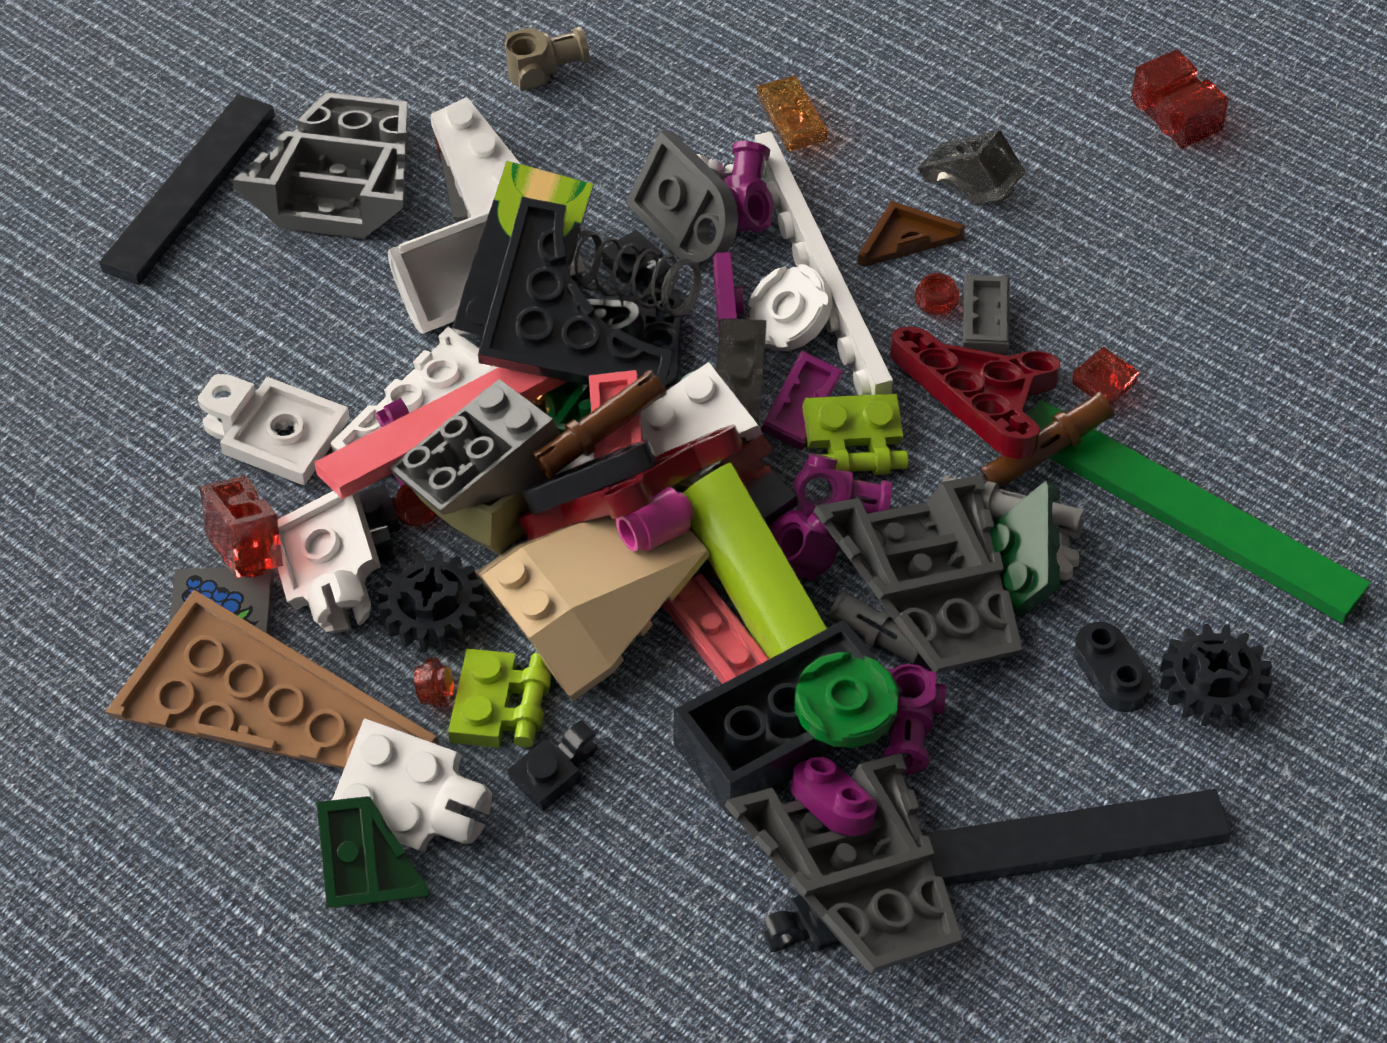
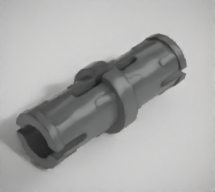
M843 591L838 596L831 608L830 619L838 622L845 620L853 631L866 637L865 643L871 647L876 648L880 645L895 655L909 661L910 664H919L922 657L905 638L885 609L878 611L852 597L846 591ZM866 618L898 636L897 639L884 634L863 622L862 619Z

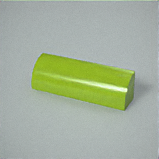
M731 462L709 473L683 492L693 509L690 529L707 548L710 554L708 557L710 564L752 637L769 659L827 629Z

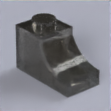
M1001 130L940 143L917 168L925 182H940L955 187L967 195L972 204L991 200L993 203H998L1007 199L1014 193V185L1026 173Z

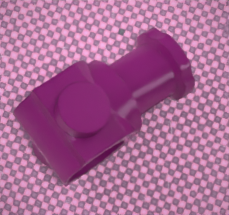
M738 141L733 144L732 155L735 157L732 175L724 179V182L734 196L737 206L738 224L736 232L751 230L754 233H761L771 226L774 207L772 194L767 188V183L762 180L764 164L769 159L770 149L762 143Z
M809 454L808 461L804 462L803 469L796 475L793 482V492L798 502L795 508L798 511H803L808 517L814 512L816 506L855 499L856 496L872 499H860L867 514L889 510L892 497V483L890 481L884 480L881 484L854 480L852 472L836 469L838 459ZM815 478L826 479L828 482L826 496L819 501L807 500L805 496L807 484Z
M791 509L768 526L798 579L803 577L814 582L818 575L825 573L834 563L839 545L814 512L808 517L803 511H793Z
M905 664L895 669H887L902 688L903 694L898 699L897 716L888 731L889 747L884 750L883 758L899 753L903 757L904 753H908L907 759L903 757L906 766L903 774H914L926 769L929 765V753L925 749V735L932 731L934 714L944 715L946 684H936L937 672L927 671L919 665ZM903 696H913L916 698H905Z

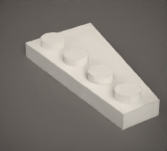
M468 97L432 113L431 126L447 166H450L458 194L462 197L466 206L468 218L490 210L506 160L520 163Z
M447 327L438 336L440 344L432 352L424 350L413 361L415 369L402 381L395 379L384 389L386 397L377 406H367L330 443L333 452L382 428L377 421L375 413L384 409L385 405L401 398L407 406L409 413L498 367L480 364L478 362L479 348Z
M709 362L667 390L666 396L658 399L641 412L643 440H650L656 455L733 424L736 425L740 437H745L747 441L762 435L758 424ZM594 452L588 457L582 454L558 473L593 460Z

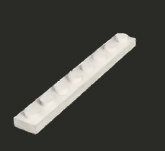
M772 132L755 135V142L762 143L770 149L769 159L764 164L762 180L767 183V188L772 194L774 200L773 209L775 208L778 213V225L781 235L784 239L790 238L792 242L795 264H804L816 270L826 280L831 289L832 308L825 327L829 333L834 332L838 339L837 347L842 363L844 365L850 364L853 370V382L857 395L892 394L893 379Z

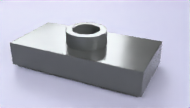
M964 276V348L1008 355L1010 277Z

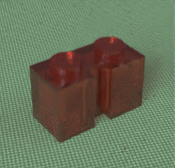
M1175 49L1136 67L1131 99L1137 108L1143 110L1165 135L1169 136L1183 149L1223 130L1229 98L1209 79L1200 81L1196 77L1197 68L1178 49Z
M246 475L199 486L206 537L236 578L260 576L269 569L283 566L277 514L264 498L259 499L258 490Z

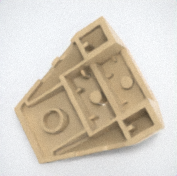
M610 515L571 524L544 536L518 543L479 569L476 575L482 580L483 585L499 606L504 607L535 647L548 670L570 699L574 701L616 671L624 661L621 654L638 634L644 636L653 625L650 620L666 599L674 600L710 554L691 530L649 551L640 549L633 552L622 541L617 529L616 519H612Z

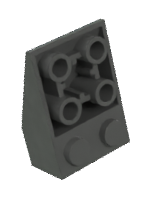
M498 379L389 468L394 475L442 515H446L522 492V490L530 485L548 478L534 461L532 453L560 435V432L551 417Z

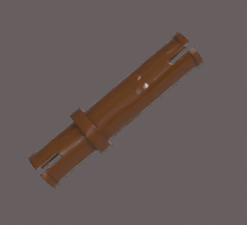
M647 370L644 375L609 398L579 422L573 419L565 425V432L540 450L532 453L534 461L549 479L553 478L556 473L582 454L587 457L596 451V444L622 425L628 423L633 417L658 399L666 396L665 387L651 370Z
M1097 392L1093 397L1066 414L1062 411L1052 417L1053 422L1039 430L1037 450L1033 456L1024 459H1014L1000 455L992 462L980 467V472L986 483L987 481L997 483L999 489H1001L1068 445L1072 448L1082 442V436L1108 419L1115 417L1114 410L1106 397L1101 392Z

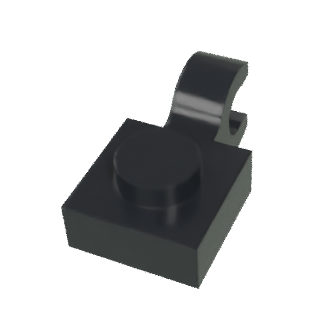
M637 230L618 240L621 249L626 244L633 243L637 245L640 255L643 251L651 248L656 251L659 261L663 258V252ZM615 243L602 249V261L611 270L618 254ZM631 247L626 248L622 252L619 267L616 271V275L626 284L631 279L636 263V252ZM647 253L642 257L635 276V282L641 280L647 287L652 280L653 271L656 267L653 254ZM665 261L658 270L655 288H662L664 276H666L670 269V266Z
M385 484L358 492L379 562L383 563L396 559L391 546L392 539L390 533L400 530Z
M581 720L565 733L557 747L547 739H544L507 769L510 781L541 811L546 810L581 781L580 770L576 766L589 759L598 750V746L592 741L596 736L595 732Z
M801 895L791 898V912L778 911L764 918V923L768 930L763 931L762 935L770 952L780 951L803 940H806L812 953L840 943Z

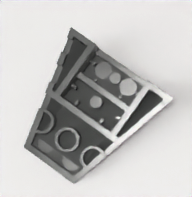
M326 92L297 119L298 127L294 131H285L277 138V147L270 154L262 152L253 161L254 169L250 173L241 172L233 179L234 188L279 228L364 239L403 208L408 104L406 101Z
M982 474L941 482L926 503L867 514L860 498L819 505L814 509V513L847 555L905 638L932 671L937 673L1018 655L1023 650L1010 593L1003 590L1000 573L1004 567L1000 552H994L990 531L994 528L991 511L990 509H985L982 499V493L985 490Z
M901 753L859 764L851 777L872 796L877 804L873 828L863 835L846 836L833 832L798 800L782 805L773 788L727 800L725 807L763 849L834 936L870 973L958 946L963 940L943 878L935 875L931 857L934 851L929 836L922 835L916 813L920 808L914 790L907 789L903 777L906 766Z

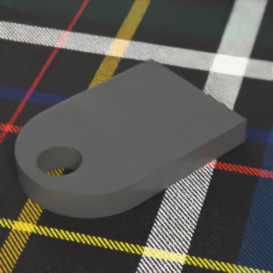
M660 131L625 203L681 260H692L696 263L713 262L715 253H724L729 250L736 235L738 213L734 196L726 183L673 131ZM712 222L716 228V236L713 242L709 235V228Z

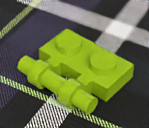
M897 394L805 398L802 408L808 449L827 448L828 454H823V456L838 459L836 469L850 472L872 471L873 475H889L891 470L907 469V451H890L886 446L887 444H900L903 438ZM868 446L869 452L848 453L845 447Z
M467 649L448 730L450 743L500 748L503 731L515 732L514 743L517 746L524 748L532 747L535 734L542 729L544 712L541 709L543 695L549 692L552 675L538 653L532 654L529 667L521 671L516 670V653ZM511 693L523 694L521 705H518L516 708H508Z

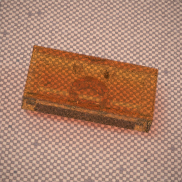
M796 75L757 86V98L787 152L827 141V128Z

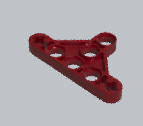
M907 326L895 329L892 333L890 357L898 366L1001 455L1014 459H1024L1035 454L1039 438V426L1025 414V410L1030 396L1053 390L1057 386L1061 365L1060 360L1056 356L1044 351H1029L1005 356L943 344L931 333L918 327Z
M729 425L656 455L659 463L639 474L540 513L531 514V511L528 510L521 514L518 520L527 540H532L571 524L610 515L612 519L620 518L647 506L653 501L655 495L667 487L673 486L706 466L738 453L745 446L736 425Z

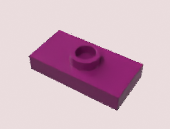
M731 252L715 253V256H713V279L719 347L722 350L737 349V314L744 313L742 286L734 287Z
M801 351L766 416L761 431L802 451L807 443L802 408L805 398L831 397L843 370Z

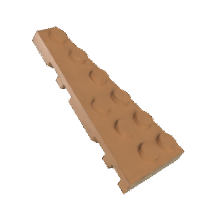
M196 590L191 592L105 711L111 718L340 769H344L364 718L437 745L440 743L434 734Z

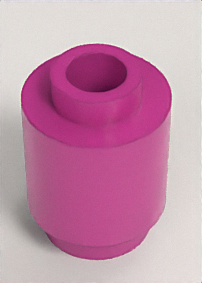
M667 487L655 495L653 501L647 506L626 516L616 518V525L619 535L628 549L633 552L640 549L649 551L688 532L691 525L690 520L693 518V509L688 498L683 493H677L671 487Z

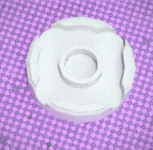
M796 264L798 267L788 269L784 266L775 269L760 281L751 294L748 303L751 310L750 318L747 316V326L755 339L773 351L788 352L806 345L819 334L828 321L832 308L831 289L826 280L816 270L807 265Z

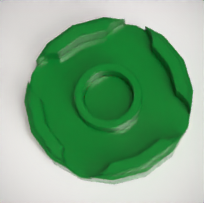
M837 652L819 657L803 670L799 677V683L796 686L795 712L801 726L815 739L834 747L856 748L875 742L889 731L897 716L898 687L891 673L874 659L865 656L864 660L851 657L852 653Z

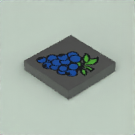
M272 565L175 569L169 623L191 592L196 590L270 635L274 585Z

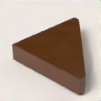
M890 201L859 251L858 265L864 267L961 241L965 235V225Z

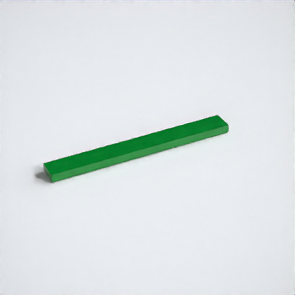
M1041 399L1027 415L1037 423L1039 430L1052 423V417L1061 410ZM1096 429L1082 436V442L1076 447L1072 448L1068 445L1050 457L1051 460L1342 624L1368 592L1371 583L1368 580Z

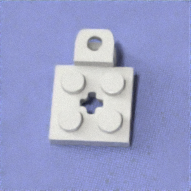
M216 374L198 396L200 408L208 413L203 419L204 429L211 436L221 440L222 454L304 486L316 469L314 462L326 455L331 447L330 443L340 434L350 419L348 407L270 377L265 378L255 393L253 383L231 375ZM222 390L231 393L229 397L214 398V395ZM288 426H294V433L287 436H280L275 431L276 429L285 430Z

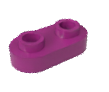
M813 757L795 766L791 783L793 796L827 828L846 836L863 835L873 828L877 809L875 800L842 769L836 766L833 761L823 757Z

